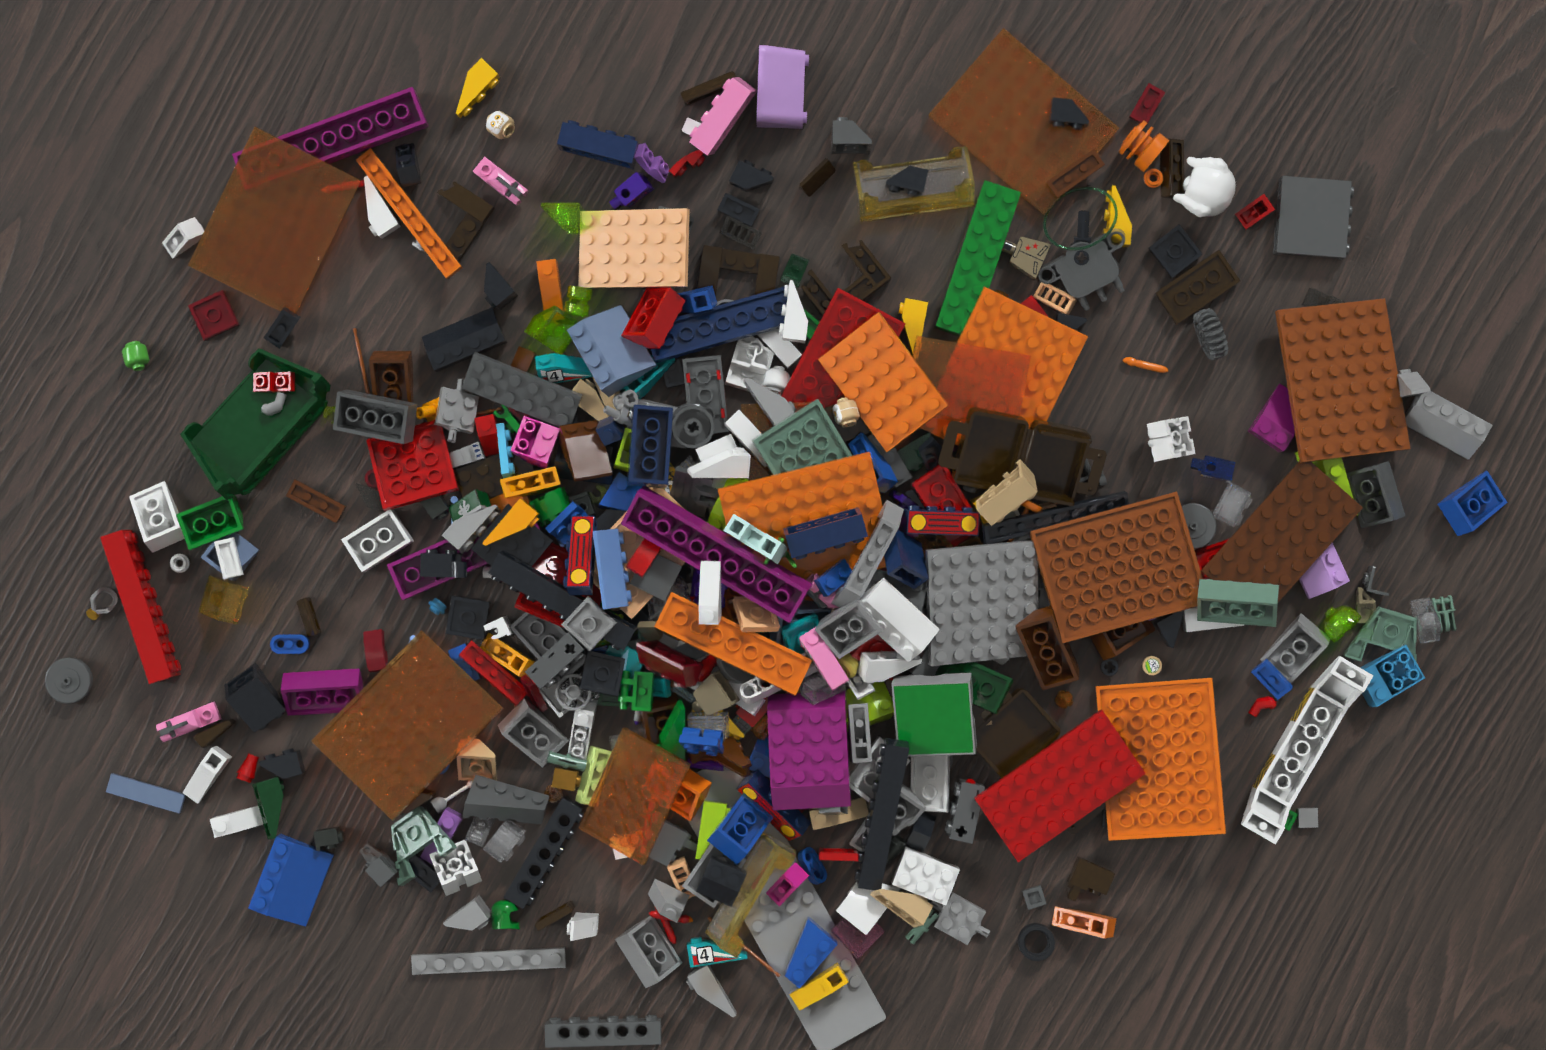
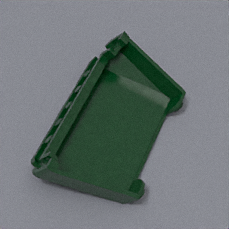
M258 348L248 361V366L252 371L201 426L199 423L193 422L185 427L180 434L214 489L226 500L233 498V495L250 494L325 411L328 404L326 394L330 391L331 384L321 374ZM295 372V392H281L287 395L283 409L272 416L263 414L261 411L262 405L274 402L277 392H253V373Z

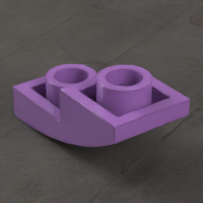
M646 143L639 144L634 158L649 175L657 181L665 183L670 170L668 164L665 163L661 156L654 157L653 152L649 150Z

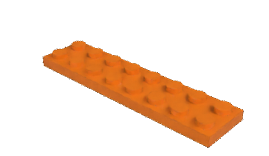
M671 592L654 628L796 696L812 662L811 659L756 632H741L739 624L721 616L719 625L699 624V605Z

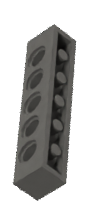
M629 1015L626 1016V1019H618V1016H608L607 1019H599L597 1016L588 1017V1020H580V1017L568 1018L569 1020H561V1018L554 1017L549 1018V1021L545 1023V1048L661 1045L662 1042L661 1018H657V1015H646L645 1018ZM643 1025L647 1028V1032L640 1034L637 1031V1027ZM604 1026L608 1029L609 1033L602 1035L599 1033L598 1028ZM620 1026H625L628 1029V1032L626 1034H620L617 1028ZM586 1027L589 1030V1034L582 1035L579 1029ZM568 1028L570 1035L563 1036L560 1033V1029Z

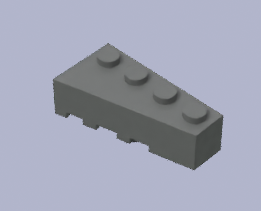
M475 775L464 804L462 818L476 816L487 820V817L499 818V821L513 819L521 823L542 824L550 796Z

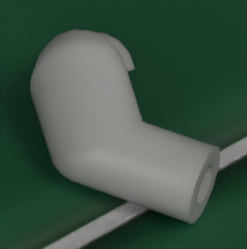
M277 392L274 402L262 405V413L268 416L279 413L283 409L287 395Z

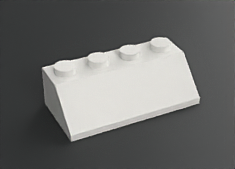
M885 578L867 590L860 599L861 603L883 628V631L878 635L907 662L919 655L939 631V628Z

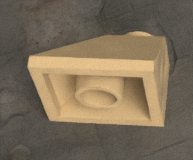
M459 738L456 755L458 780L473 781L475 775L497 781L496 755L479 739Z

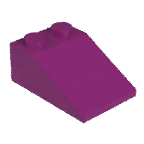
M1280 383L1247 431L1278 452H1284L1295 435L1288 389Z

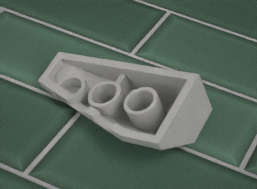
M902 784L892 836L897 835L903 828L914 824L926 809L913 791L904 784ZM865 820L849 842L851 846L863 852L864 845H861L862 835L867 832Z

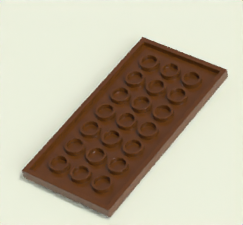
M1299 461L1203 567L1201 572L1212 580L1279 585V602L1363 507L1312 462L1300 463Z

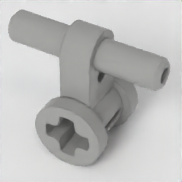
M633 390L617 394L613 398V405L616 410L607 405L604 407L603 412L613 417L614 421L631 428L632 419L627 417L629 408L633 407L634 404L637 405L638 396Z

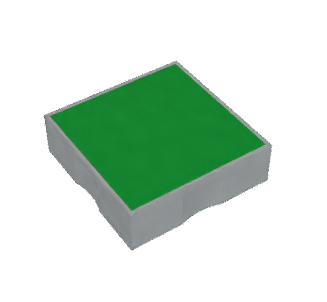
M971 673L893 677L892 696L896 739L908 741L910 747L908 757L976 754L977 739L975 718L972 710L973 687Z

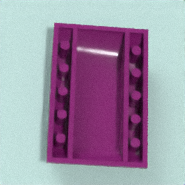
M846 690L797 693L796 696L790 693L768 696L770 786L773 811L851 807Z

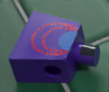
M635 172L614 190L617 196L609 203L614 210H618L623 205L631 207L652 192L654 187L643 173Z

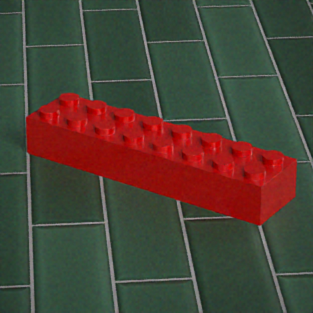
M119 530L101 536L100 539L148 683L153 684L181 675V665L174 656V644L172 641H169L167 635L169 634L168 626L166 623H163L161 617L163 616L162 608L160 605H157L155 599L157 598L156 590L154 587H151L149 581L151 579L148 569H145L143 563L145 561L144 554L141 550L139 551L137 545L139 543L137 534L133 533V530Z

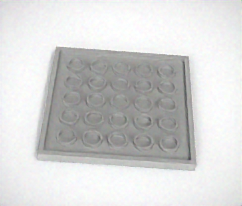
M1033 541L925 550L928 580L926 581L927 618L939 628L938 633L928 644L929 665L939 666L1027 656L1015 626L1034 610L1039 609L1038 561Z

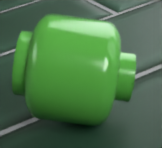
M139 341L127 343L122 350L125 366L133 369V371L143 370L144 366L150 361L146 345L141 344Z

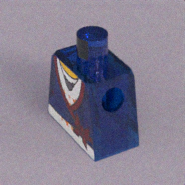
M1205 455L1204 460L1193 457L1190 469L1201 471L1200 476L1231 483L1236 462ZM1209 464L1215 465L1216 469L1210 471L1207 469V466Z

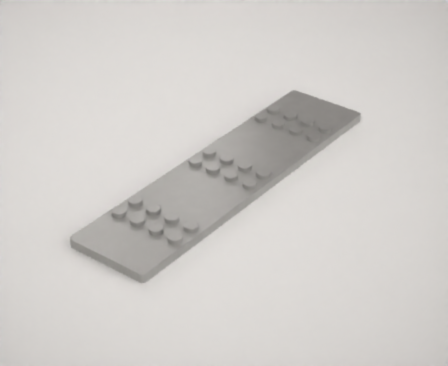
M724 767V771L701 769L696 772L712 782L705 800L728 803L727 808H732L742 795L736 788L745 777L738 775L726 767ZM703 804L692 821H689L698 838ZM769 823L746 855L747 860L742 869L747 871V875L734 903L768 964L781 974L779 978L777 976L776 978L817 1050H832L884 1021L886 1015L809 879L807 878L780 907L766 894L795 862L801 867L788 840ZM809 916L836 939L838 945L805 983L837 962L848 977L849 982L832 994L799 1010L789 995L798 987L785 977V971L806 919Z

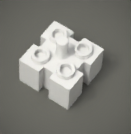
M1188 416L1147 424L1148 436L1150 438L1148 445L1152 448L1151 452L1154 462L1196 454L1193 439L1189 438L1188 432L1191 431Z
M466 840L455 843L457 848L445 857L439 856L438 851L429 854L446 896L460 891L459 886L467 884V887L482 881Z

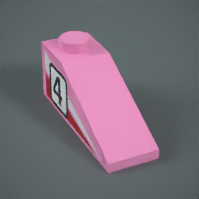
M815 628L799 637L800 646L809 659L812 660V663L832 691L848 682L849 679L831 649L814 630Z

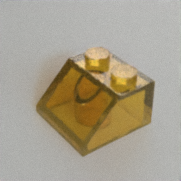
M209 575L199 613L219 621L238 625L242 615L243 604L247 598L248 587Z

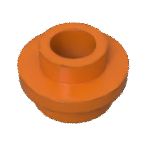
M1149 169L1144 174V182L1148 187L1156 188L1163 182V175L1158 169ZM1151 175H1154L1156 177L1155 182H1152L1150 180Z

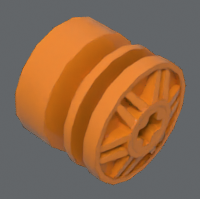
M1145 120L1133 128L1119 150L1121 155L1127 148L1131 151L1126 159L1137 155L1138 157L1134 165L1143 172H1145L1169 142L1161 133L1152 138L1150 136L1153 131L1152 126L1145 133L1143 131L1147 124Z

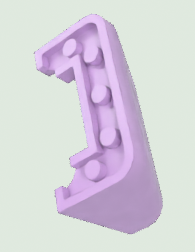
M759 45L757 127L803 129V123L807 124V112H803L805 66H809V55H805L804 50Z

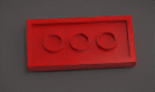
M938 465L911 483L925 508L926 506H937V510H944V506L956 507L955 510H962V507H971L958 484L953 480L948 468ZM979 521V530H980V529L982 528V525H981V522ZM943 535L950 548L957 546L971 536Z

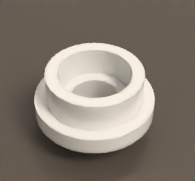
M176 554L170 560L171 569L177 573L185 572L189 568L190 561L184 554ZM178 560L183 561V565L181 567L177 565Z

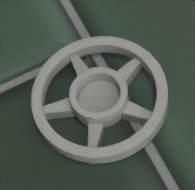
M569 674L561 678L557 683L555 696L563 708L579 710L589 703L592 692L588 691V697L585 701L581 696V689H579L578 685L574 684L572 678L577 677L581 679L582 676ZM569 678L570 685L566 689H559L561 683ZM559 692L566 694L568 698L567 705L561 701ZM579 699L583 702L579 707H569L572 700Z

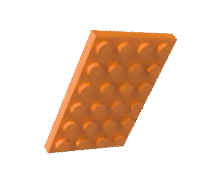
M880 312L818 359L845 397L856 402L860 417L886 452L892 450L949 406Z

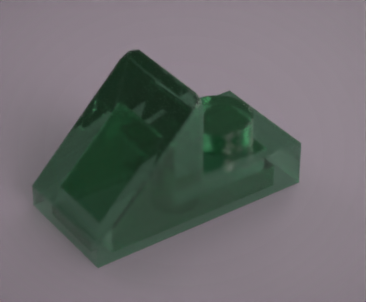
M792 253L780 281L789 284L790 280H793L795 287H799L809 260Z

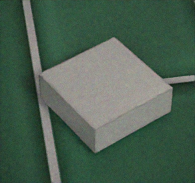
M1297 808L1298 828L1318 827V808Z

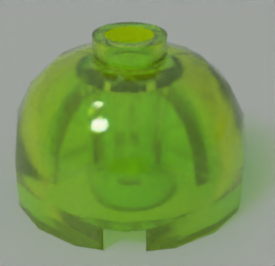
M1341 605L1334 608L1332 606L1325 612L1327 617L1323 621L1324 632L1335 643L1348 630H1351L1360 621L1362 616L1352 607Z

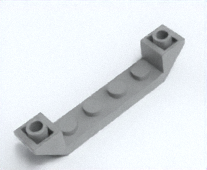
M888 500L885 501L877 516L880 519L844 587L840 586L831 604L841 608L861 599L900 526L903 508Z

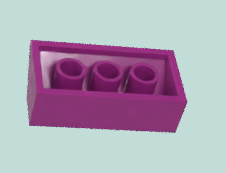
M360 668L283 673L281 693L288 716L364 711L363 680Z

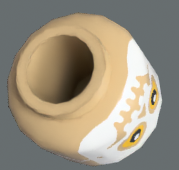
M495 111L487 117L486 129L498 139L509 138L515 130L514 120L502 111Z
M847 397L840 398L832 408L835 422L838 425L847 428L857 424L860 414L854 400H848Z

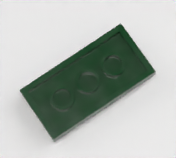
M975 662L940 665L935 676L942 674L971 673L973 705L995 715L998 714L1014 681L1010 677Z

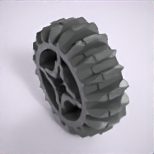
M1210 308L1195 313L1193 317L1195 333L1207 358L1218 360L1228 354V342L1216 313Z

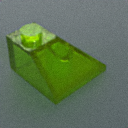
M541 203L543 211L563 231H567V234H578V231L582 230L583 208L580 203Z
M553 306L534 315L524 332L555 353L563 354L572 340L567 329L578 323V321L558 307Z

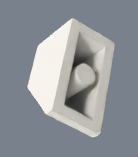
M194 217L177 224L162 244L173 259L196 244L206 232Z

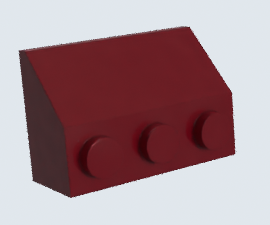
M658 640L637 642L636 649L639 662L645 665L647 670L659 672L661 677L676 681V684L682 688L696 686L704 664Z

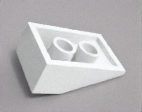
M165 481L129 496L143 541L152 553L185 539L176 516L179 513Z

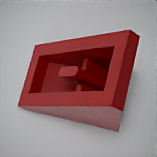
M1263 194L1235 215L1246 230L1275 209L1265 194Z

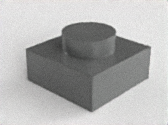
M1041 885L1022 890L1028 910L1046 905Z

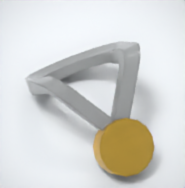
M99 588L90 597L91 608L87 610V616L91 620H96L99 614L109 613L118 602L117 594L110 588ZM102 592L110 594L113 598L112 604L106 609L96 610L95 600Z

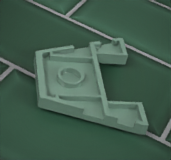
M1378 606L1345 650L1343 656L1362 661L1367 643L1391 650L1407 645L1415 661H1417V618Z
M420 806L391 826L393 849L396 850L397 854L395 866L399 871L398 885L404 886L415 878L409 859L432 842H434L439 856L443 857L457 848L455 843L430 814Z

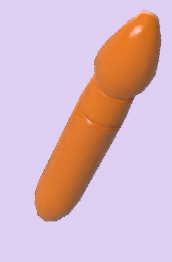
M1125 357L1122 360L1129 366H1136L1159 373L1168 372V368L1165 366L1136 360L1133 357Z

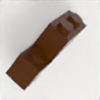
M734 736L723 740V754L718 753L717 756L706 755V752L701 751L698 754L687 753L692 764L707 760L715 761L742 777L750 775L751 761L748 756H744L743 747L740 742H736Z

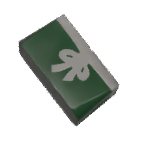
M476 489L477 494L473 490L451 505L449 511L452 521L454 522L490 507L491 503L488 494Z

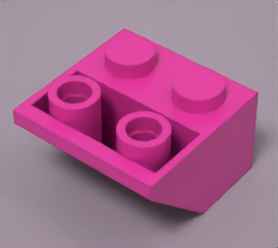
M523 416L510 452L529 464L546 469L559 438V428Z

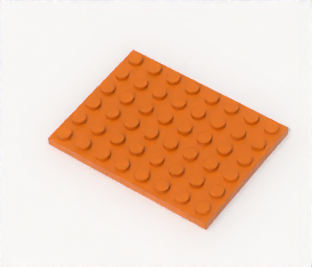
M983 287L936 385V389L949 406L920 428L944 439L948 424L951 421L965 423L967 413L973 407L1022 416L1028 422L1029 429L1034 420L1047 421L1088 336L987 287ZM959 433L957 434L955 441V445L959 446L962 435Z
M870 452L717 488L726 526L733 514L777 540L779 537L784 538V543L787 547L788 544L783 528L859 507L868 537H864L863 541L858 543L850 541L841 548H834V546L826 548V551L820 554L812 552L802 559L792 558L797 565L796 568H793L786 557L781 558L778 563L779 565L805 580L811 574L815 575L816 573L821 576L841 559H845L851 570H853L880 519L877 516L883 507ZM884 556L877 569L886 567Z
M1213 678L1096 686L1098 711L1101 709L1104 711L1146 773L1105 802L1108 840L1226 834Z

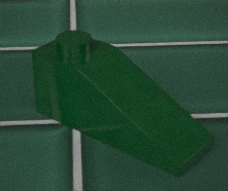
M278 777L252 784L268 839L276 838L283 800L282 791H284V785Z

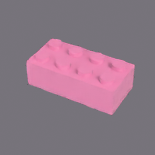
M740 77L728 79L722 87L724 89L723 93L714 98L711 103L713 105L712 109L703 114L700 119L702 121L701 125L695 127L690 134L691 139L689 143L707 156L715 154L758 91Z

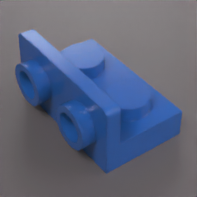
M575 502L569 504L545 528L564 546H566L567 541H570L568 523H571V516H589Z

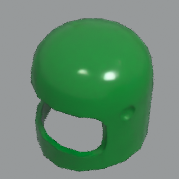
M509 900L495 902L491 907L492 929L519 930L520 923L512 922L510 916L512 911L519 910L518 906Z

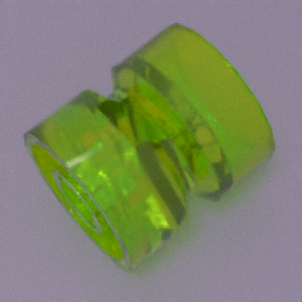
M568 286L567 297L569 301L565 302L564 313L588 317L590 310L588 302L591 301L593 290L579 286Z

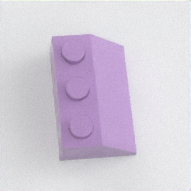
M1333 543L1328 546L1299 579L1308 599L1336 589L1350 581Z

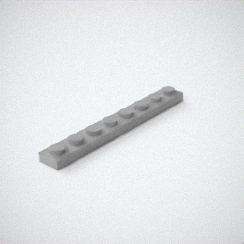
M565 947L412 954V975L566 968Z

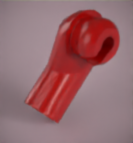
M1270 696L1258 698L1248 713L1257 717L1261 709H1274L1277 703Z

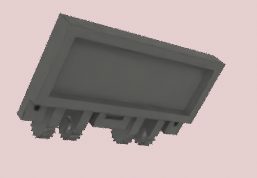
M676 467L670 495L685 510L708 522V519L704 518L707 507L713 508L717 500L715 498L719 497L718 489L712 487L714 478H692L686 468Z

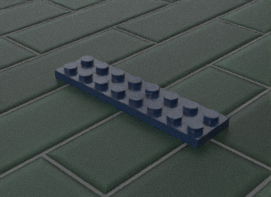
M785 287L721 304L713 309L677 317L660 349H651L655 363L779 329L780 323H784L785 316H781L782 305L787 303V297H784Z

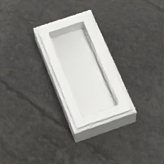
M232 537L214 542L223 580L244 575L235 538Z

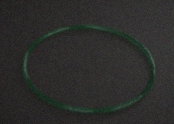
M1080 187L1067 191L1059 198H1056L1047 209L1043 221L1045 235L1052 244L1065 250L1090 248L1104 240L1113 230L1118 216L1117 205L1107 192L1098 188ZM1080 190H1094L1106 195L1113 203L1115 217L1112 226L1102 238L1090 245L1076 248L1059 245L1051 239L1047 232L1046 220L1051 208L1057 201L1072 192Z

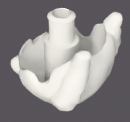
M1188 157L1187 163L1193 167L1191 176H1187L1184 180L1183 188L1185 194H1175L1173 200L1182 204L1187 210L1198 217L1216 216L1224 212L1235 194L1236 182L1233 173L1221 158L1208 157L1201 159Z

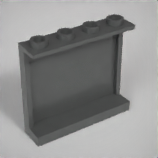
M1292 176L1280 177L1278 182L1273 255L1291 254L1339 258V260L1345 259L1350 250V245L1347 244V237L1351 233V225L1348 224L1349 217L1352 216L1353 211L1352 206H1350V198H1353L1354 187H1351L1352 181Z

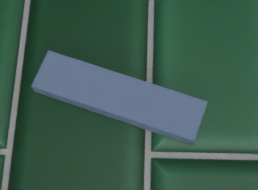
M111 773L106 789L107 793L176 813H181L186 797L183 793Z

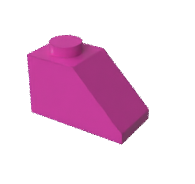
M795 862L766 894L780 907L809 875Z

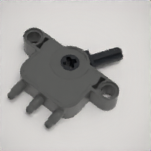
M1081 210L1078 212L1077 236H1074V242L1067 248L1066 256L1062 255L1041 266L1038 277L1044 284H1050L1061 278L1067 292L1071 296L1078 298L1081 306L1087 311L1090 309L1085 297L1087 294L1096 291L1101 301L1105 302L1107 297L1102 287L1113 282L1119 293L1125 291L1118 276L1119 265L1113 254V251L1124 245L1125 233L1121 229L1115 228L1093 239V242H1091L1092 237L1089 236L1090 212ZM1114 234H1119L1122 237L1119 243H1114L1111 240ZM1080 252H1083L1084 256H1087L1084 257V260H1080V257H1078L1080 255ZM1050 270L1053 275L1050 278H1045L1042 272Z

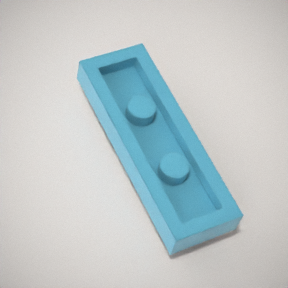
M504 423L496 424L501 474L504 479L515 474V467L510 459L513 457V453L510 452L512 446H509V441L512 440L511 432L509 429H506Z

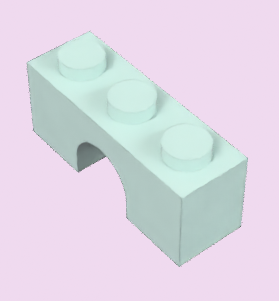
M733 514L723 530L777 564L788 548L782 542L762 532Z

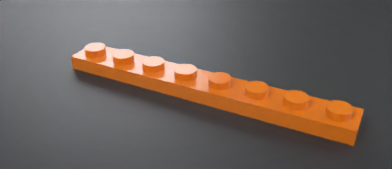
M370 148L357 158V163L445 278L449 279L462 269L461 264L375 152Z

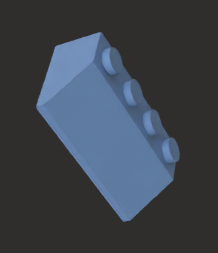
M619 529L593 531L602 608L611 609L629 606V602H632L631 590H627L626 583L630 582L628 571L624 569V563H627V556L625 551L622 552L621 544L625 543L624 534Z

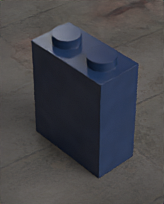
M897 530L884 555L887 574L915 589L928 580L922 544Z

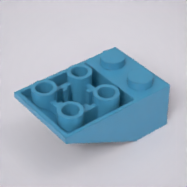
M1403 645L1360 667L1373 675L1366 690L1362 692L1369 707H1378L1425 679L1407 645Z

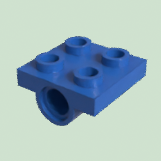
M684 727L682 735L679 737V743L687 750V753L698 754L701 751L706 752V755L717 756L718 753L723 754V731L705 729L702 737V729Z

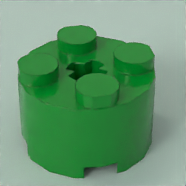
M560 487L546 493L539 500L536 498L529 504L539 513L537 516L539 519L538 523L541 527L550 524L571 504V501L564 487Z

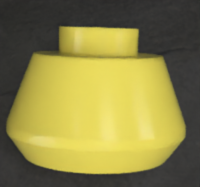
M849 653L841 659L836 657L847 677L853 678L857 673L859 660L852 657Z

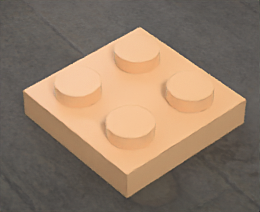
M734 597L732 602L741 632L779 631L780 624L777 615L746 597Z

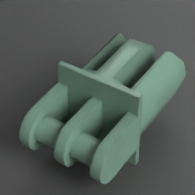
M1448 595L1447 598L1441 596L1439 599L1431 598V613H1434L1437 634L1442 633V631L1449 632L1450 629L1456 631L1454 617L1456 609H1454L1452 596ZM1446 603H1448L1449 609L1445 608ZM1437 605H1440L1441 610L1437 611Z

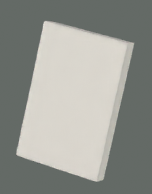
M950 755L911 756V790L926 807L925 811L948 813Z

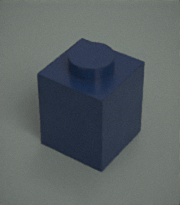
M611 416L600 420L596 427V432L604 446L621 440L625 431L623 425L614 421V418Z

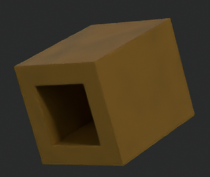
M555 767L551 787L575 791L576 787H580L582 776L578 775L579 770Z

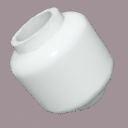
M774 366V368H770L765 373L763 386L781 395L790 379V375L785 371L784 367Z

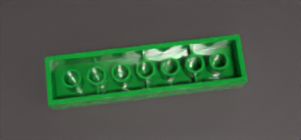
M984 180L934 328L960 337L983 287H990L1021 192Z

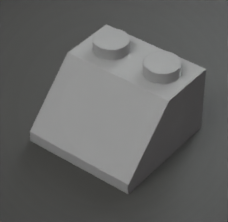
M478 895L449 916L443 924L446 927L472 931L478 928L480 930L490 921L491 910L480 895Z

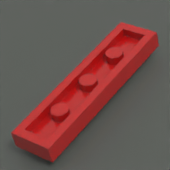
M472 640L458 655L515 706L526 696L527 693L523 685Z

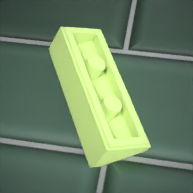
M590 746L586 759V768L582 773L575 801L580 804L598 807L612 751Z

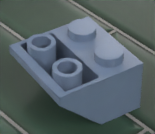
M237 532L216 540L235 538L243 571L260 551ZM213 541L201 558L222 573L214 544L216 541ZM240 576L233 577V578H229V579H230L231 581H237V579H238Z

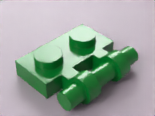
M623 670L620 683L621 695L618 696V701H620L619 709L627 710L628 702H632L631 710L652 712L655 673L634 671V679H630V671ZM629 685H633L632 696H628Z

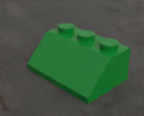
M234 495L233 498L228 500L222 496L176 514L189 550L244 530L243 514Z

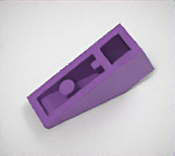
M447 807L437 824L452 840L463 820V815ZM434 842L425 847L420 856L432 865L429 854L437 851Z

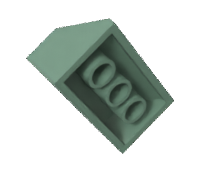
M1199 579L1197 621L1276 627L1279 585Z

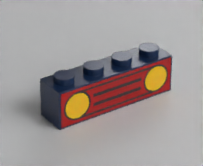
M908 505V509L903 508L899 531L906 534L979 536L980 513L973 511L972 507H962V510H955L956 507L944 506V510H937V506H926V509H920V506Z
M571 516V523H568L570 541L566 542V551L569 552V556L565 559L567 576H564L563 584L564 588H567L569 595H593L595 566L593 531H597L595 516Z
M758 769L745 777L736 788L741 794L745 793L773 816L770 823L789 842L801 837L811 824L798 809L773 811L770 781Z

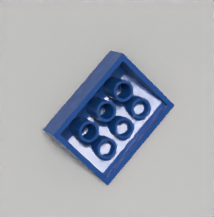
M279 834L274 840L248 909L266 916L307 926L334 854L324 850L316 851L314 846Z

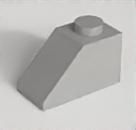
M657 879L654 880L648 892L658 913L677 923L690 895Z

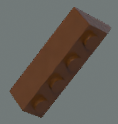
M1051 606L1034 610L1015 626L1042 690L1079 680V666L1069 643L1062 644Z

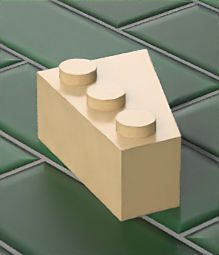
M1021 459L1016 462L1018 466L1010 474L1006 472L1003 475L1005 479L997 486L993 484L976 500L977 511L991 526L1001 522L1008 513L1016 511L1026 500H1031L1038 492L1035 475Z

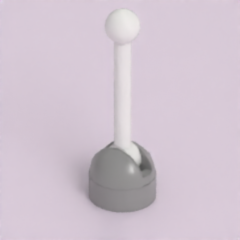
M468 781L467 785L446 798L436 797L431 800L437 813L439 814L446 809L447 801L466 789L471 788L473 781Z

